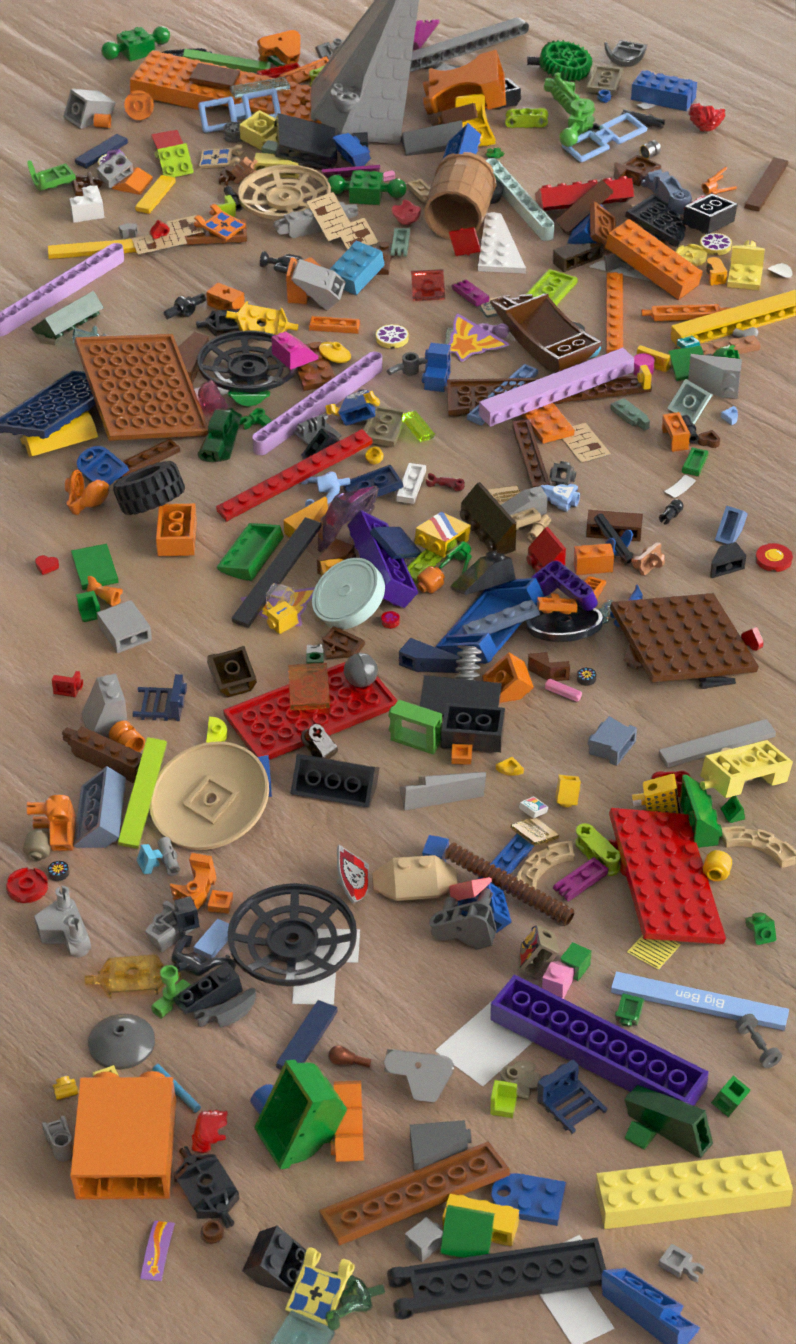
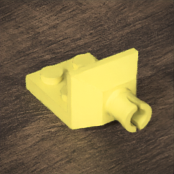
M749 240L745 241L743 245L732 246L727 287L760 290L764 248L756 247L754 241H751V245H749Z

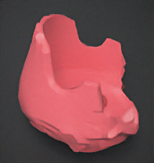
M404 199L401 205H394L391 211L399 223L409 225L419 219L421 208Z

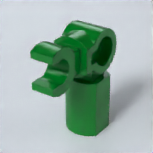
M256 408L249 416L241 417L240 425H243L244 430L249 429L253 424H259L263 428L272 420L265 414L263 408Z

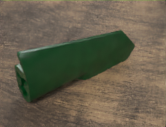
M233 408L226 410L216 409L209 421L208 435L198 451V457L202 461L221 462L230 459L242 417Z

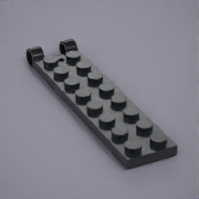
M597 1237L407 1267H393L387 1271L389 1286L392 1288H400L411 1282L414 1298H400L393 1303L395 1317L403 1320L417 1313L602 1285V1273L606 1270Z

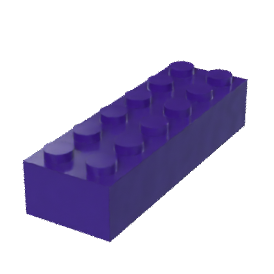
M360 510L347 525L350 536L355 543V548L359 552V557L371 562L382 574L385 582L383 599L390 601L395 606L398 605L405 608L418 594L403 558L392 559L370 534L374 527H389L388 523Z

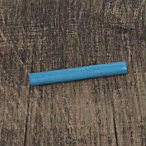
M156 1064L152 1069L163 1074L165 1077H171L159 1064ZM173 1079L175 1094L193 1112H198L201 1106Z

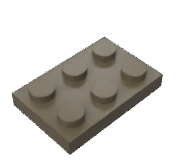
M595 65L587 85V92L598 94L600 90H608L610 95H616L623 75V68Z
M383 406L375 407V417L368 419L363 430L373 439V444L394 447L408 417V411Z

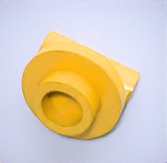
M69 1076L56 1079L57 1084L53 1085L56 1100L79 1094L75 1079H70Z

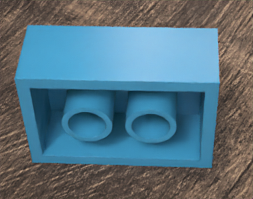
M355 241L329 270L335 271L346 281L343 290L358 295L385 264L381 250Z

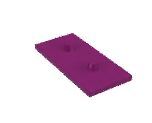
M380 165L322 169V174L327 179L332 175L348 178L352 177L353 171L358 170L379 172Z

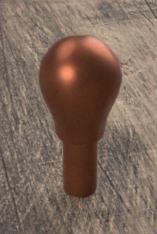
M335 1045L328 1052L329 1060L335 1065L356 1064L370 1068L372 1059L358 1056L341 1045Z

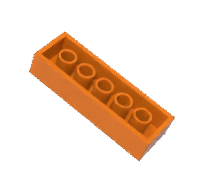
M630 219L608 234L605 246L608 250L676 299L680 300L699 285L703 271Z

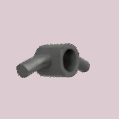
M407 352L402 356V363L387 369V373L392 375L402 370L405 375H416L419 373V365L428 363V359H425V357L419 358L417 353Z

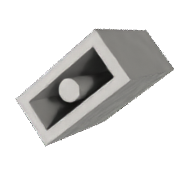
M132 600L97 612L98 626L117 653L152 641L151 627Z

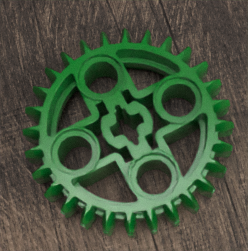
M553 40L545 44L539 57V64L541 68H544V72H547L548 75L551 74L552 78L555 73H560V78L568 82L570 80L573 82L575 80L580 81V79L586 78L591 71L593 62L588 50H584V47H580L579 44L576 45L574 42L570 43L564 40H557L556 42Z

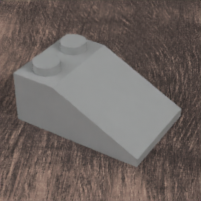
M691 354L688 381L716 396L737 399L742 359Z

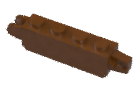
M83 726L78 730L66 727L62 731V738L71 746L75 757L101 769L108 766L125 777L127 781L135 783L142 753Z

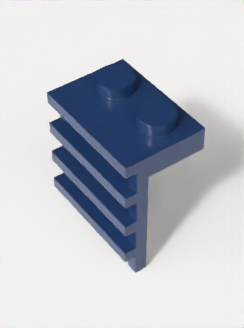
M175 674L173 688L138 687V692H144L141 712L133 711V717H141V720H145V717H151L152 720L164 718V721H168L169 718H176V721H180L185 702L184 696L187 693V683H184L182 674ZM150 693H156L153 712H146ZM162 693H168L164 712H158Z
M574 1060L560 1065L551 1074L544 1075L538 1081L537 1102L539 1104L542 1103L546 1107V1111L548 1113L551 1112L554 1115V1119L557 1122L560 1121L563 1124V1128L571 1134L576 1132V1129L573 1127L597 1110L600 1109L603 1113L607 1112V1108L578 1080L579 1065ZM580 1092L584 1093V1095L561 1110L557 1111L555 1109ZM590 1100L593 1102V1104L568 1120L564 1118Z

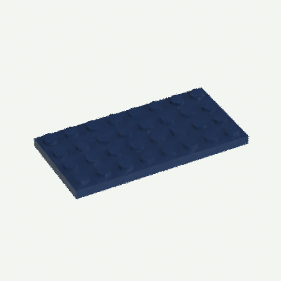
M72 370L0 417V433L20 434L26 437L35 436L45 439L50 437L55 431H59L62 426L69 424L74 418L81 416L83 412L90 410L96 403L85 372Z

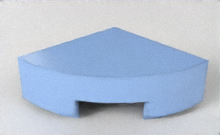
M733 406L722 411L720 417L730 425H734L738 419L737 408Z

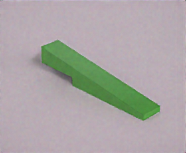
M185 49L183 57L187 59L226 66L227 68L239 69L248 73H257V71L271 68V62Z

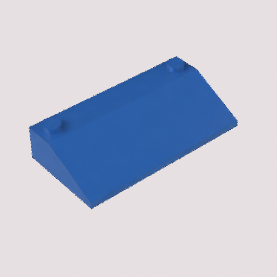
M515 579L485 589L435 647L457 655V652L463 651L458 648V645L477 647L482 653L476 654L477 657L481 658V661L475 663H489L522 622L491 634H465L462 626L490 614L503 611L506 608L519 605L524 601L532 600L537 606V597H544L537 579Z

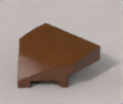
M88 172L87 176L75 175L76 179L71 182L75 196H83L82 188L88 186H98L99 188L104 183L100 178L93 177L91 172Z
M335 626L330 629L326 636L322 637L327 658H348L359 653L366 645L363 639Z

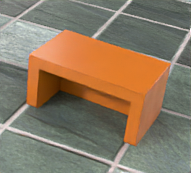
M680 412L664 414L662 418V432L669 433L672 439V452L689 450L690 432Z

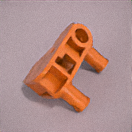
M295 30L265 36L257 41L258 53L260 54L259 61L267 62L268 57L276 55L286 65L296 63L299 60L300 34Z
M52 795L46 802H27V815H46L33 816V829H50V846L52 851H73L76 814L70 798L65 795Z

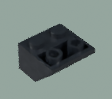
M276 1225L259 1231L242 1271L258 1285L292 1294L303 1267L307 1250Z

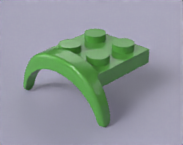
M27 161L32 181L39 191L56 188L60 184H68L76 179L75 173L66 163L36 173L32 161Z

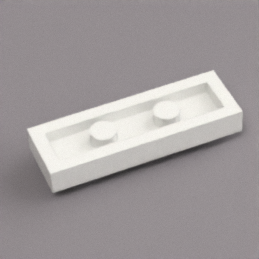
M408 464L402 480L404 488L399 489L397 502L415 503L426 473V465Z

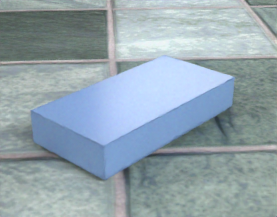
M217 919L194 945V952L209 959L214 958L228 941L227 931L229 923Z

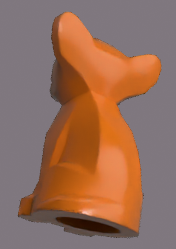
M88 576L87 592L94 591L96 596L105 600L110 607L120 604V595L123 593L122 589L109 586L102 587L94 577Z

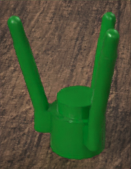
M464 541L460 542L455 549L447 554L448 558L439 565V569H442L455 557L460 561L465 560L462 570L463 574L467 570L469 561L472 558V555H470L471 546Z

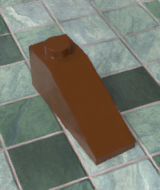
M475 103L430 115L432 126L457 121L464 123L478 118Z

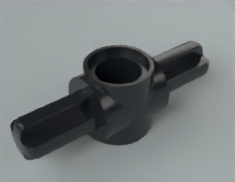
M203 293L194 297L188 296L185 298L180 296L175 300L174 306L165 310L163 315L166 319L176 315L191 316L195 312L196 306L206 301V297Z

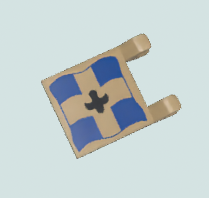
M238 144L232 148L202 150L200 169L234 167L236 165L235 162H240V159L235 157L231 160V155L241 156L243 151H238L237 149H242V145Z

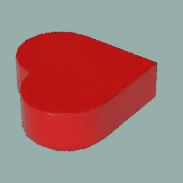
M157 220L150 229L149 234L153 239H158L161 236L168 235L170 228L164 222Z
M41 555L35 559L36 567L42 575L59 568V560L56 557Z
M757 627L741 634L745 645L750 646L752 650L757 651L763 648V639Z

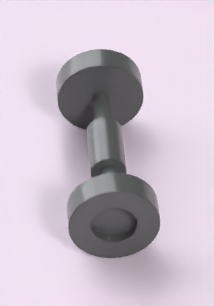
M753 1014L742 1016L736 1022L735 1027L740 1034L750 1032L754 1043L760 1050L764 1051L760 1056V1063L764 1068H771L778 1064L782 1059V1053L776 1047L766 1048L767 1044L758 1032L753 1030L758 1024L756 1017Z

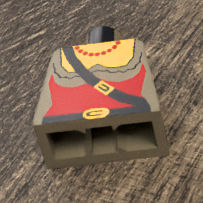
M539 925L532 927L531 932L520 946L518 971L534 979H537L559 953L556 935L553 932Z

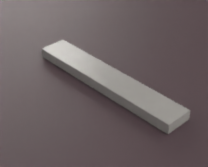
M765 719L660 749L659 756L666 767L669 768L704 758L706 755L721 752L722 748L725 747L734 749L773 738L776 735V731L769 721Z

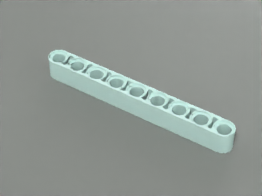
M487 159L486 161L494 170L495 179L503 185L502 196L540 239L544 241L552 240L554 238V222L497 159Z

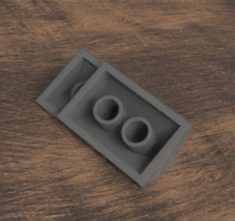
M462 121L403 132L400 141L405 155L445 152L448 141L463 128Z

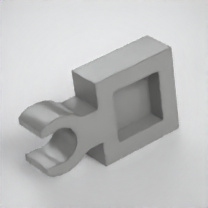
M673 1244L669 1246L659 1260L661 1268L679 1278L684 1273L691 1281L698 1282L699 1275L693 1272L697 1271L702 1275L704 1273V1267L701 1264L691 1262V1254Z

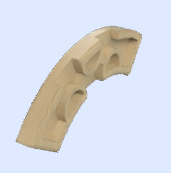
M744 826L722 828L721 839L726 848L736 846L750 847L771 856L781 868L796 865V850L786 841L782 842L774 837V834L758 829V831L745 829Z
M572 841L548 845L546 849L540 852L533 853L525 861L520 871H518V881L523 880L524 884L528 883L529 887L534 886L536 890L540 877L549 868L563 862L574 861Z

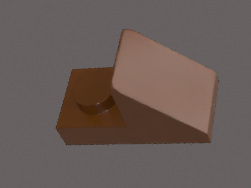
M615 162L614 178L616 180L618 177L627 176V178H632L633 185L640 186L643 179V170Z

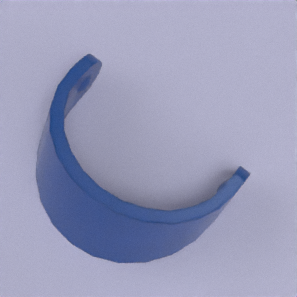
M626 530L620 537L627 548L633 536L631 530ZM609 538L605 544L611 543L614 555L619 556L615 550V539Z

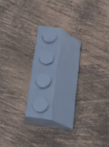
M108 766L81 786L73 844L76 848H106L120 837L126 778Z

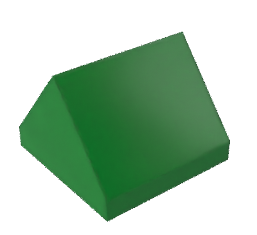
M736 795L732 796L720 808L729 823L745 820L744 808Z
M631 1121L625 1139L645 1150L657 1132L637 1121Z

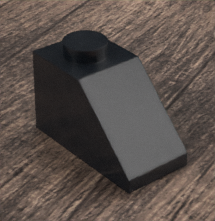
M321 428L301 456L306 459L340 440L335 434Z
M737 542L719 546L711 562V578L745 569L746 554Z

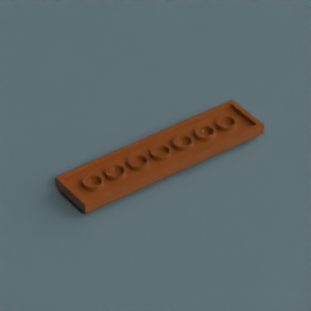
M489 1141L320 1209V1218L340 1246L447 1202L450 1194L464 1195L510 1176L509 1167Z

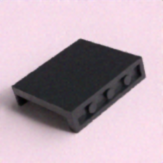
M280 113L277 114L273 125L277 127L278 146L275 151V157L322 169H333L335 167L338 157L337 148L333 137L336 136L334 127Z

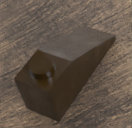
M603 243L565 245L553 250V264L563 272L603 258Z

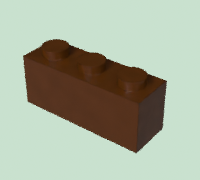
M588 510L587 538L607 539L594 521V517L602 513L619 537L626 530H631L633 533L631 541L641 542L643 514Z

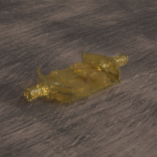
M157 954L108 958L101 970L98 971V975H85V985L101 984L102 989L109 998H112L111 993L142 990H155V994L158 995L164 986V983L161 981L160 971L165 965ZM131 969L138 970L133 974L127 973Z

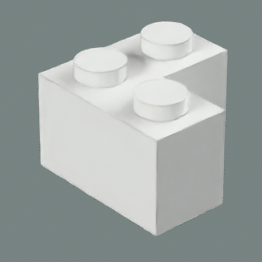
M98 186L82 188V197L69 198L74 223L104 218L103 202Z

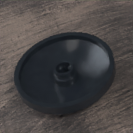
M577 605V612H571V614H563L560 611L544 613L539 610V616L527 620V631L530 635L552 642L584 639L596 634L603 627V615L598 609L594 608L586 611L579 605Z

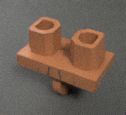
M245 156L239 163L244 169L236 164L231 170V173L236 177L234 182L238 184L243 178L255 172L256 170H252L258 161L256 159L251 161Z
M655 543L652 547L647 546L643 549L641 556L632 558L633 567L639 569L640 575L645 576L653 568H661L664 565L665 555L661 553V543Z

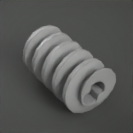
M458 645V648L463 651L457 652V655L462 657V659L456 660V663L461 665V667L456 668V671L461 674L456 675L455 678L474 680L475 677L480 676V674L474 672L480 669V666L475 664V662L481 661V658L477 657L476 654H480L482 651L477 649V647Z

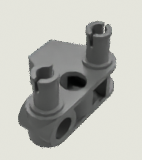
M484 888L479 893L476 902L458 906V901L455 898H446L443 909L435 913L429 921V925L432 927L431 934L436 939L442 941L458 938L476 950L492 946L497 931L492 908L489 905L493 892L488 888ZM462 910L468 912L466 917L461 915Z

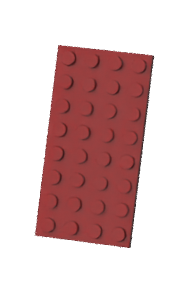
M345 662L224 709L223 713L241 740L256 757L269 755V760L305 746L301 741V733L314 724L321 725L328 736L389 712L390 708L395 706L398 700L378 676L372 684L366 687H355L350 684L344 675Z
M611 808L609 817L643 939L724 944L726 936L707 875L703 873V862L697 843L694 842V833L689 823L688 814Z

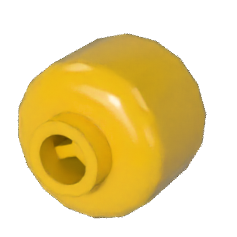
M720 850L709 852L705 858L703 873L712 881L725 880L728 878L732 867L731 857Z

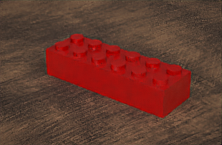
M621 176L616 180H612V178L603 179L614 193L602 202L601 205L628 202L634 197L632 178ZM589 180L587 183L582 184L581 181L573 182L572 185L560 183L556 187L544 185L535 193V200L543 211L568 209L598 182L597 180Z

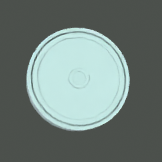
M350 558L343 560L327 570L318 581L312 596L313 610L330 628L335 626L343 630L355 627L367 620L380 605L385 592L384 578L377 568L366 559Z

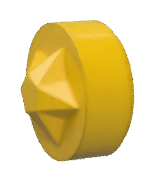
M376 446L369 448L365 453L366 460L372 465L380 463L384 457L382 450Z

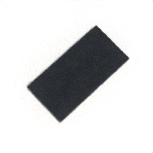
M424 675L420 707L442 713L443 717L446 703L499 707L502 683Z

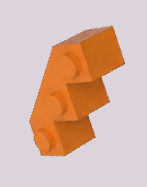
M361 1080L334 1081V1090L348 1110L335 1133V1141H331V1155H336V1162L364 1161Z

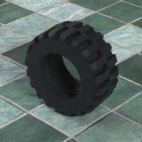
M163 461L148 465L129 473V475L122 477L113 485L114 495L121 511L125 515H136L153 510L171 502L185 490L183 479L176 463L173 461Z

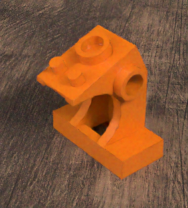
M191 853L189 861L194 880L190 881L187 885L170 884L173 900L191 896L198 910L206 902L211 885H215L217 877L212 856Z

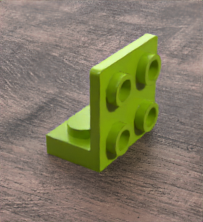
M187 143L156 150L155 157L160 160L163 175L179 177L194 173Z

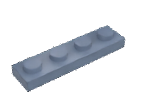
M529 600L511 608H506L498 613L490 614L482 619L471 621L463 625L462 628L465 634H491L539 616L540 613L535 603Z

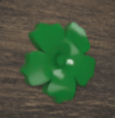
M501 148L487 149L486 156L499 159L504 156V152L501 151Z

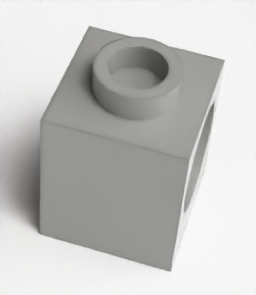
M426 1217L405 1234V1246L415 1257L423 1262L441 1247L443 1231L437 1223H432Z

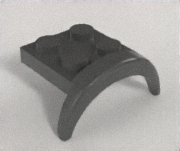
M619 40L613 51H611L608 43H604L609 59L613 63L625 67L637 65L647 50V44Z

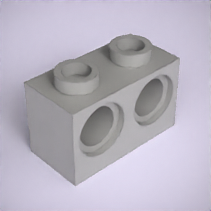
M120 152L113 155L107 162L99 165L97 168L98 177L110 189L133 173V164Z

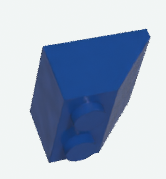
M349 133L333 137L337 151L353 167L364 166L371 159L370 150L365 145L362 146L356 136L352 137Z

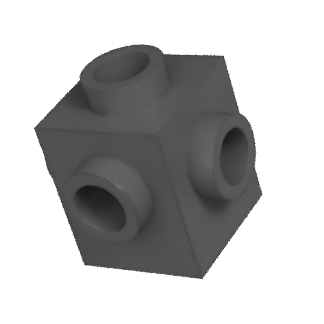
M560 461V464L554 463V466L551 467L550 478L552 482L556 483L555 486L560 484L569 485L575 482L576 471H574V467L570 466L571 463ZM564 472L566 473L565 479L561 477Z

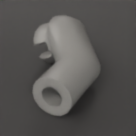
M755 327L744 331L735 328L733 336L742 338L755 335L756 337L759 332Z

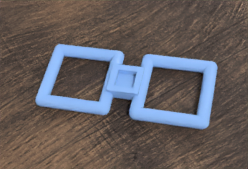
M273 88L243 94V103L234 104L232 97L199 103L203 132L209 133L223 130V126L226 124L208 126L205 112L206 107L228 103L231 122H237V120L251 117L248 99L272 95L275 114H270V116L276 119L277 114H281L277 90Z
M625 113L600 125V131L598 132L587 131L578 136L577 143L590 137L601 147L583 156L572 147L563 145L562 147L582 163L609 150L608 142L613 140L617 144H622L646 132L647 127L631 114ZM626 119L638 128L620 138L608 129Z

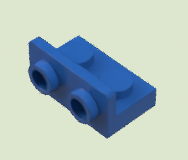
M489 883L485 888L493 892L489 905L492 908L497 929L496 933H498L511 923V918L504 891Z

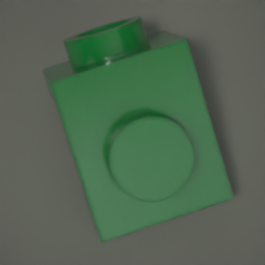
M757 912L752 914L751 917L745 918L746 926L754 932V940L757 945L777 940L775 922L768 915Z
M622 993L618 1011L615 1012V1018L619 1021L620 1025L631 1027L633 1024L638 1026L644 998Z

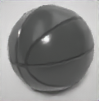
M357 653L349 657L345 662L344 675L353 686L366 687L375 681L378 675V666L370 655Z

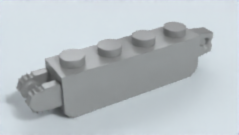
M339 202L348 219L358 216L356 204L345 205L344 202ZM311 209L285 214L283 219L275 220L273 224L278 234L288 233L292 238L323 232Z

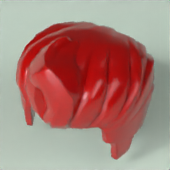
M208 1110L198 1115L192 1135V1151L208 1153L211 1150V1144L226 1140V1135L218 1134V1130L227 1125L228 1111Z

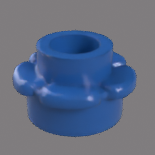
M599 91L597 98L600 102L606 103L611 100L610 91Z

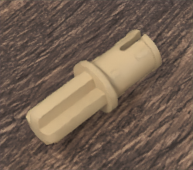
M547 514L533 524L532 529L527 534V539L530 542H533L551 522V518Z

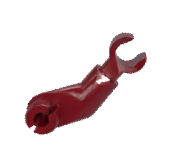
M429 473V480L426 479L428 487L439 484L440 486H448L456 491H462L465 487L464 480L460 478H436L434 474Z

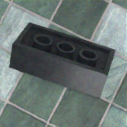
M297 754L290 794L369 808L377 787L380 767Z

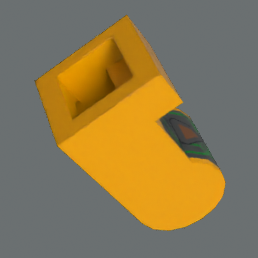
M717 257L709 258L707 260L706 273L709 274L710 286L726 284L727 270L721 259Z

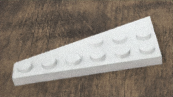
M495 212L486 213L478 271L526 274V267L502 214Z

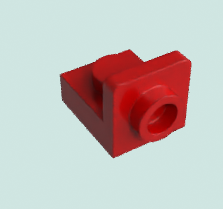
M75 671L73 677L54 675L52 678L53 694L76 698L78 691L82 690L83 687L80 671Z

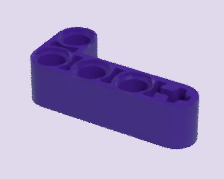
M559 561L550 562L532 576V578L537 579L544 596L551 594L558 588L570 599H575L577 605L583 610L589 611L598 605V600L592 588Z

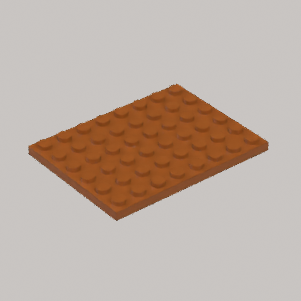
M173 334L75 337L74 343L109 441L208 435L206 419Z

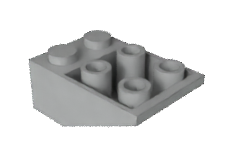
M301 259L297 261L291 278L297 286L302 288L308 296H311L326 310L340 301L346 283L335 271Z

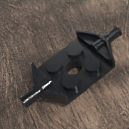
M240 309L213 310L208 318H206V321H196V328L206 327L215 336H217V331L239 329L235 319L226 318V312L237 313Z
M184 1146V1149L182 1147L179 1153L182 1155L184 1162L175 1171L174 1181L175 1183L178 1182L194 1208L196 1218H221L226 1228H230L229 1225L232 1227L235 1222L229 1215V1211L239 1200L237 1188L216 1155H192L187 1146ZM203 1179L212 1180L208 1185L200 1183Z

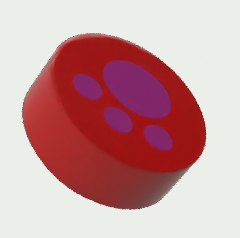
M394 611L384 612L381 615V624L385 628H396L400 624V616Z

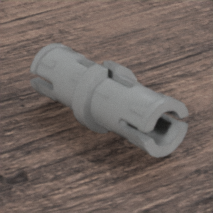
M163 837L157 842L162 854L161 860L166 866L168 875L175 876L180 871L177 853L173 850L170 838Z

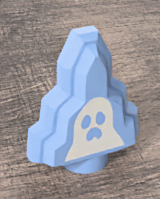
M575 484L541 485V488L547 495V501H550L551 504H554L562 511L568 512L571 506L577 507L580 493L577 492L578 486Z

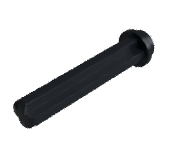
M602 513L597 514L594 517V521L607 539H615V550L621 558L620 561L625 564L632 562L633 552L628 550Z

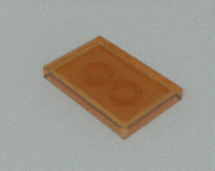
M327 663L288 665L290 709L330 708Z

